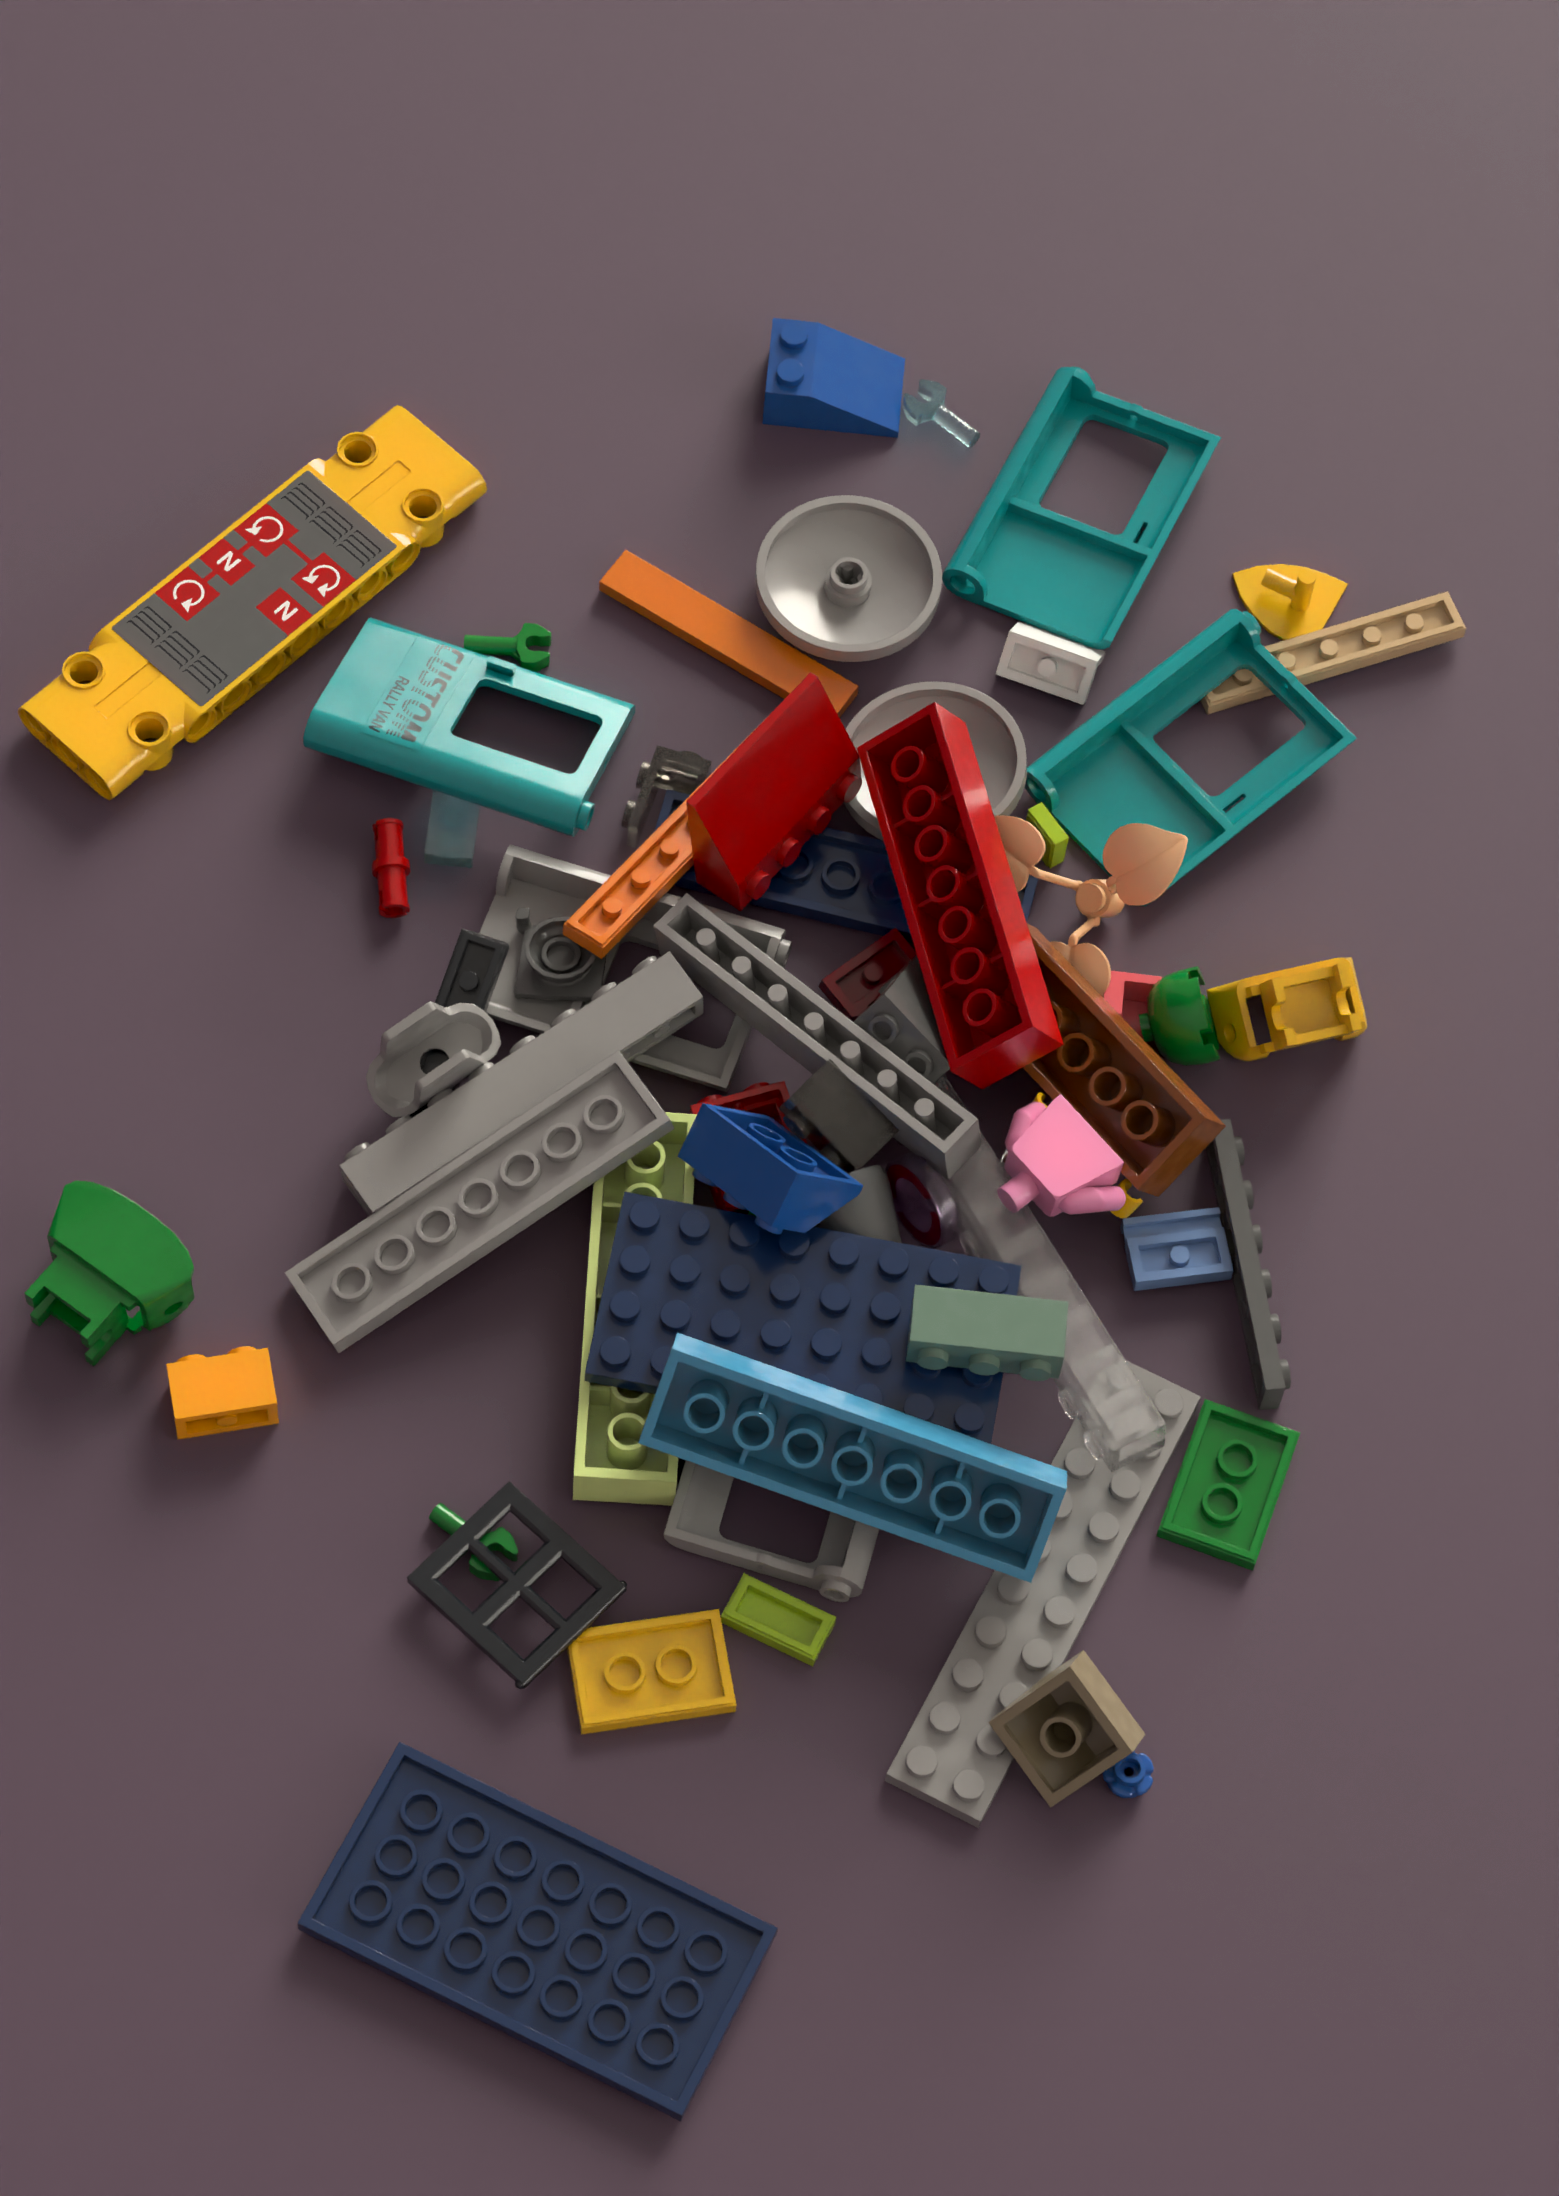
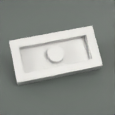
M1017 622L1009 630L995 674L1084 705L1097 667L1103 661L1105 651L1090 648L1023 622Z

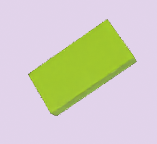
M743 1573L721 1615V1623L813 1667L836 1623V1617Z

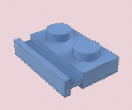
M1215 1207L1122 1218L1120 1229L1121 1234L1124 1236V1248L1133 1290L1139 1291L1231 1280L1233 1266L1225 1230L1221 1225L1220 1208Z

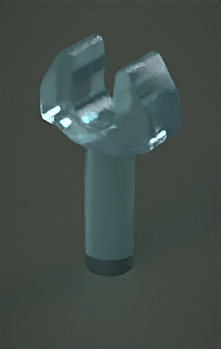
M924 379L919 380L918 394L929 401L928 403H921L910 394H904L903 410L907 419L915 426L933 420L969 448L978 441L980 433L945 407L947 389L940 383Z

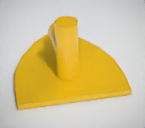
M1286 564L1261 565L1232 573L1239 598L1248 612L1256 618L1258 623L1268 633L1281 641L1324 629L1348 583L1328 574L1303 566Z

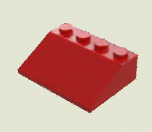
M810 672L686 801L696 882L739 911H742L752 899H759L766 892L775 874L783 866L788 867L797 859L802 846L813 834L818 835L823 832L829 824L832 814L843 802L848 803L852 801L862 785L859 754L819 678Z

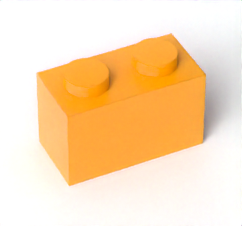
M243 1346L232 1349L224 1355L205 1357L200 1354H192L178 1359L177 1362L166 1364L178 1440L279 1424L277 1399L268 1348L256 1349L251 1346Z

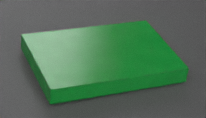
M1205 1399L1156 1536L1253 1571L1301 1432Z

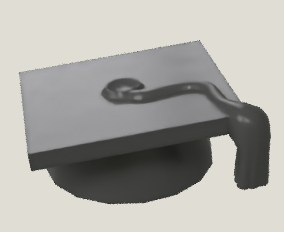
M525 907L518 908L515 916L516 927L524 936L515 998L592 1001L591 998L594 993L603 985L607 954L601 959L563 935V924L569 917H553L537 925H532L530 909Z

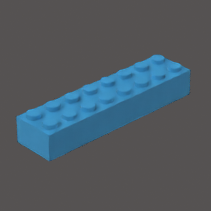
M678 1332L638 1442L647 1447L1030 1583L1067 1490L1066 1470Z

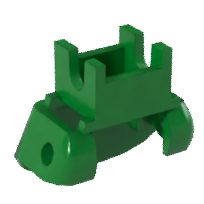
M76 1180L65 1185L47 1234L53 1262L24 1294L27 1304L34 1308L30 1314L31 1321L40 1327L50 1315H53L78 1333L82 1344L89 1348L84 1354L85 1359L94 1367L126 1330L133 1335L143 1330L142 1326L151 1331V1329L159 1328L169 1323L188 1308L195 1298L192 1286L194 1265L187 1248L175 1233L137 1203L113 1189L94 1182ZM136 1306H139L140 1310L133 1318L127 1315L126 1310L131 1311Z

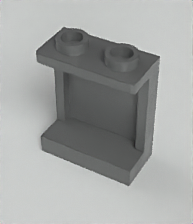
M916 955L883 984L878 991L881 995L854 1023L934 1084L950 1067Z

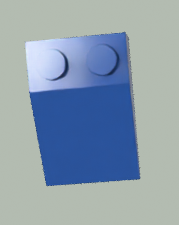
M773 318L762 424L898 438L905 358L819 322Z

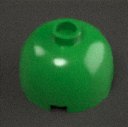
M1198 966L1176 971L1160 979L1153 985L1147 997V1013L1139 1014L1144 1041L1146 1043L1154 1041L1160 1055L1172 1063L1184 1066L1220 1061V1056L1217 1052L1219 1050V1042L1209 1000L1205 994L1201 995L1200 985H1205Z

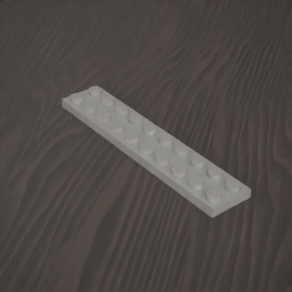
M1109 1354L1051 1463L1052 1466L1067 1471V1490L1032 1582L1030 1583L994 1570L886 1773V1782L979 1828L1015 1759L988 1722L1039 1680L1065 1663L1187 1428L1201 1396L1117 1355Z

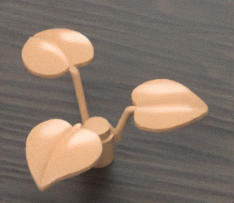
M994 816L1017 893L1026 886L1029 874L1035 878L1076 891V906L1083 915L1088 917L1087 921L1070 935L1068 945L1058 941L1050 943L1103 997L1111 980L1109 961L1103 951L1097 946L1090 943L1078 944V941L1093 927H1098L1101 918H1110L1118 915L1125 904L1141 906L1159 898L1172 883L1180 869L1186 852L1188 838L1183 834L1170 832L1149 824L1131 823L1121 826L1110 835L1103 850L1104 867L1112 876L1108 879H1089L1082 882L1052 874L1034 866L1041 860L1046 849L1045 841L1035 826L1028 821L1014 816Z

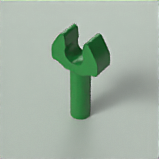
M524 623L521 631L513 638L480 635L464 636L465 649L480 654L512 656L517 660L520 667L534 672L550 665L549 652L531 651L528 649V647L534 645L539 647L551 645V632L538 624Z
M439 1503L429 1515V1519L449 1535L455 1533L466 1522L442 1503ZM499 1527L495 1531L487 1533L479 1540L490 1551H499L506 1558L514 1562L518 1560V1549L514 1538L505 1528ZM470 1552L469 1571L473 1575L483 1580L500 1581L494 1573Z

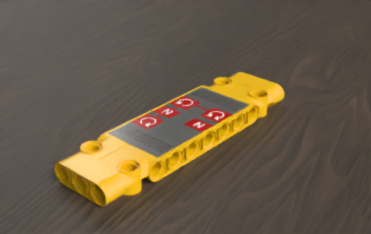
M399 405L394 406L363 432H352L343 436L338 442L337 453L327 461L318 458L309 462L103 627L91 641L88 652H77L69 656L63 664L62 674L18 708V714L22 723L35 738L99 795L107 800H112L143 775L144 770H160L167 766L172 760L173 746L183 738L189 743L203 738L405 572L418 557L421 547H430L440 541L443 537L445 523L451 518L457 517L486 493L487 486L484 478L470 462L408 410ZM81 681H92L88 684H79ZM148 738H156V739H158V740H156V741H154V742H144V741H143V740L148 739Z

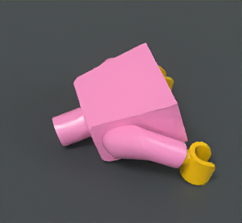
M1038 1092L1032 1103L1018 1109L1014 1113L1005 1140L1008 1155L1004 1165L1006 1172L1012 1179L997 1190L1001 1202L1008 1210L1016 1213L1033 1200L1049 1217H1054L1062 1212L1074 1215L1111 1211L1112 1214L1119 1218H1127L1143 1203L1141 1198L1134 1199L1127 1194V1191L1132 1187V1183L1128 1179L1121 1181L1118 1186H1113L1117 1183L1124 1161L1061 1094L1047 1106L1043 1103L1046 1095Z

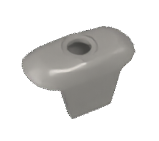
M430 1001L385 1031L381 1036L380 1053L370 1064L366 1075L368 1090L374 1102L392 1117H403L428 1104L439 1092L456 1086L475 1069L487 1063L497 1054L501 1040L493 1019L484 1010L472 1003H458L444 1008ZM432 1049L444 1051L449 1059L428 1074H425L420 1065L422 1056Z

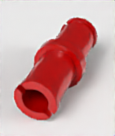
M383 818L377 820L376 824L372 825L376 860L372 862V874L378 879L379 914L386 918H399L407 915L406 912H410L406 876L411 872L410 862L404 856L403 822L396 818Z

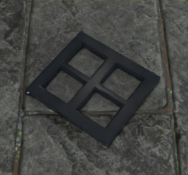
M510 1481L407 1577V1582L515 1681L517 1689H525L627 1591V1583L625 1581H619ZM509 1512L516 1516L544 1542L515 1572L479 1541ZM468 1551L503 1582L473 1612L438 1581ZM561 1558L596 1589L567 1619L560 1615L531 1588ZM519 1598L555 1629L525 1659L489 1628Z

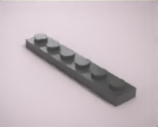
M1223 1119L1221 1121L1226 1127L1206 1147L1217 1206L1221 1212V1225L1225 1230L1233 1266L1232 1281L1258 1409L1279 1408L1285 1389H1290V1368L1286 1359L1280 1360L1277 1344L1281 1342L1280 1320L1277 1314H1270L1268 1299L1272 1296L1271 1276L1268 1269H1261L1258 1254H1261L1263 1250L1262 1233L1259 1224L1252 1225L1249 1211L1253 1209L1254 1205L1253 1189L1250 1180H1243L1240 1168L1241 1165H1244L1245 1160L1243 1141L1241 1136L1234 1137L1231 1119Z

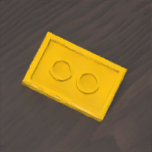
M719 1609L589 1627L567 1648L581 1735L736 1712L737 1705Z

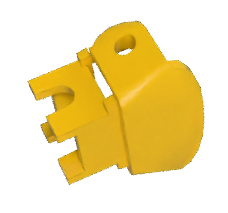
M1352 957L1333 958L1252 976L1206 990L1218 1041L1226 1052L1238 1060L1253 1061L1267 1058L1270 1052L1332 1038L1339 1041L1351 1039L1363 1034L1367 1028L1365 1010ZM1257 995H1261L1272 1041L1261 1045H1256L1246 1003L1247 999Z

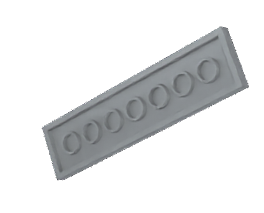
M618 1050L286 1271L285 1274L337 1352L340 1353L675 1128L670 1118Z

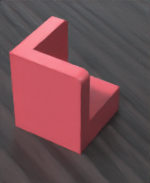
M1111 971L1110 984L1104 992L1103 998L1144 1040L1139 1014L1147 1013V997L1153 985L1163 977Z

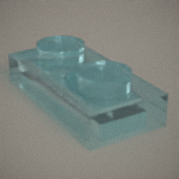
M433 790L424 862L472 868L481 806Z

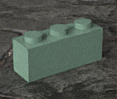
M915 1284L910 1311L906 1362L918 1363L919 1366L931 1370H940L950 1366L968 1368L971 1372L978 1375H994L998 1372L1020 1374L1024 1379L1031 1381H1044L1049 1378L1059 1379L1065 1355L1069 1302Z

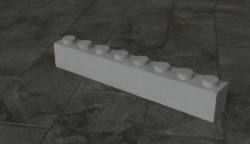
M686 893L653 925L660 955L670 951L688 977L947 1180L981 1147L978 1118Z
M667 952L658 959L656 956L646 958L633 969V975L618 985L615 982L604 985L594 993L591 998L592 1002L578 1011H575V1009L564 1011L552 1021L551 1028L535 1038L533 1035L524 1037L510 1049V1055L498 1063L487 1062L479 1066L470 1074L469 1081L454 1091L449 1088L439 1092L428 1102L427 1109L413 1118L409 1115L399 1118L387 1128L386 1135L370 1145L368 1142H365L349 1151L344 1157L345 1162L339 1165L342 1179L368 1217L619 1050L626 1061L630 1062L702 1015L703 996L671 952Z

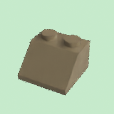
M1084 1650L1043 1677L988 1722L1050 1808L1131 1754L1146 1735Z

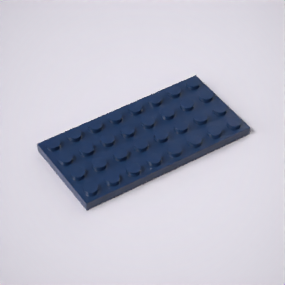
M624 1192L585 1370V1381L655 1394L678 1332L991 1444L1004 1372H998L994 1375H978L971 1372L968 1368L947 1366L944 1369L931 1370L919 1366L918 1363L906 1362L911 1303L915 1284L1017 1296L1022 1265L813 1227L806 1233L783 1230L782 1234H774L758 1226L754 1222L756 1216Z
M400 1741L297 1923L298 1930L679 2121H682L778 1931L777 1927Z

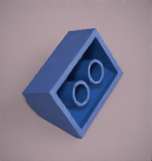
M702 1103L678 1154L679 1158L694 1168L692 1175L696 1179L710 1186L719 1187L725 1192L723 1195L725 1201L737 1208L752 1212L756 1215L754 1222L761 1228L774 1234H782L783 1230L806 1233L858 1196L864 1186L770 1116Z

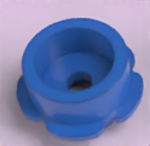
M1133 1751L1102 1774L1112 1793L1121 1798H1134L1145 1794L1152 1786L1153 1778L1151 1773L1154 1767L1147 1755L1144 1753L1137 1754ZM1127 1768L1133 1770L1134 1774L1130 1777L1124 1774V1770Z

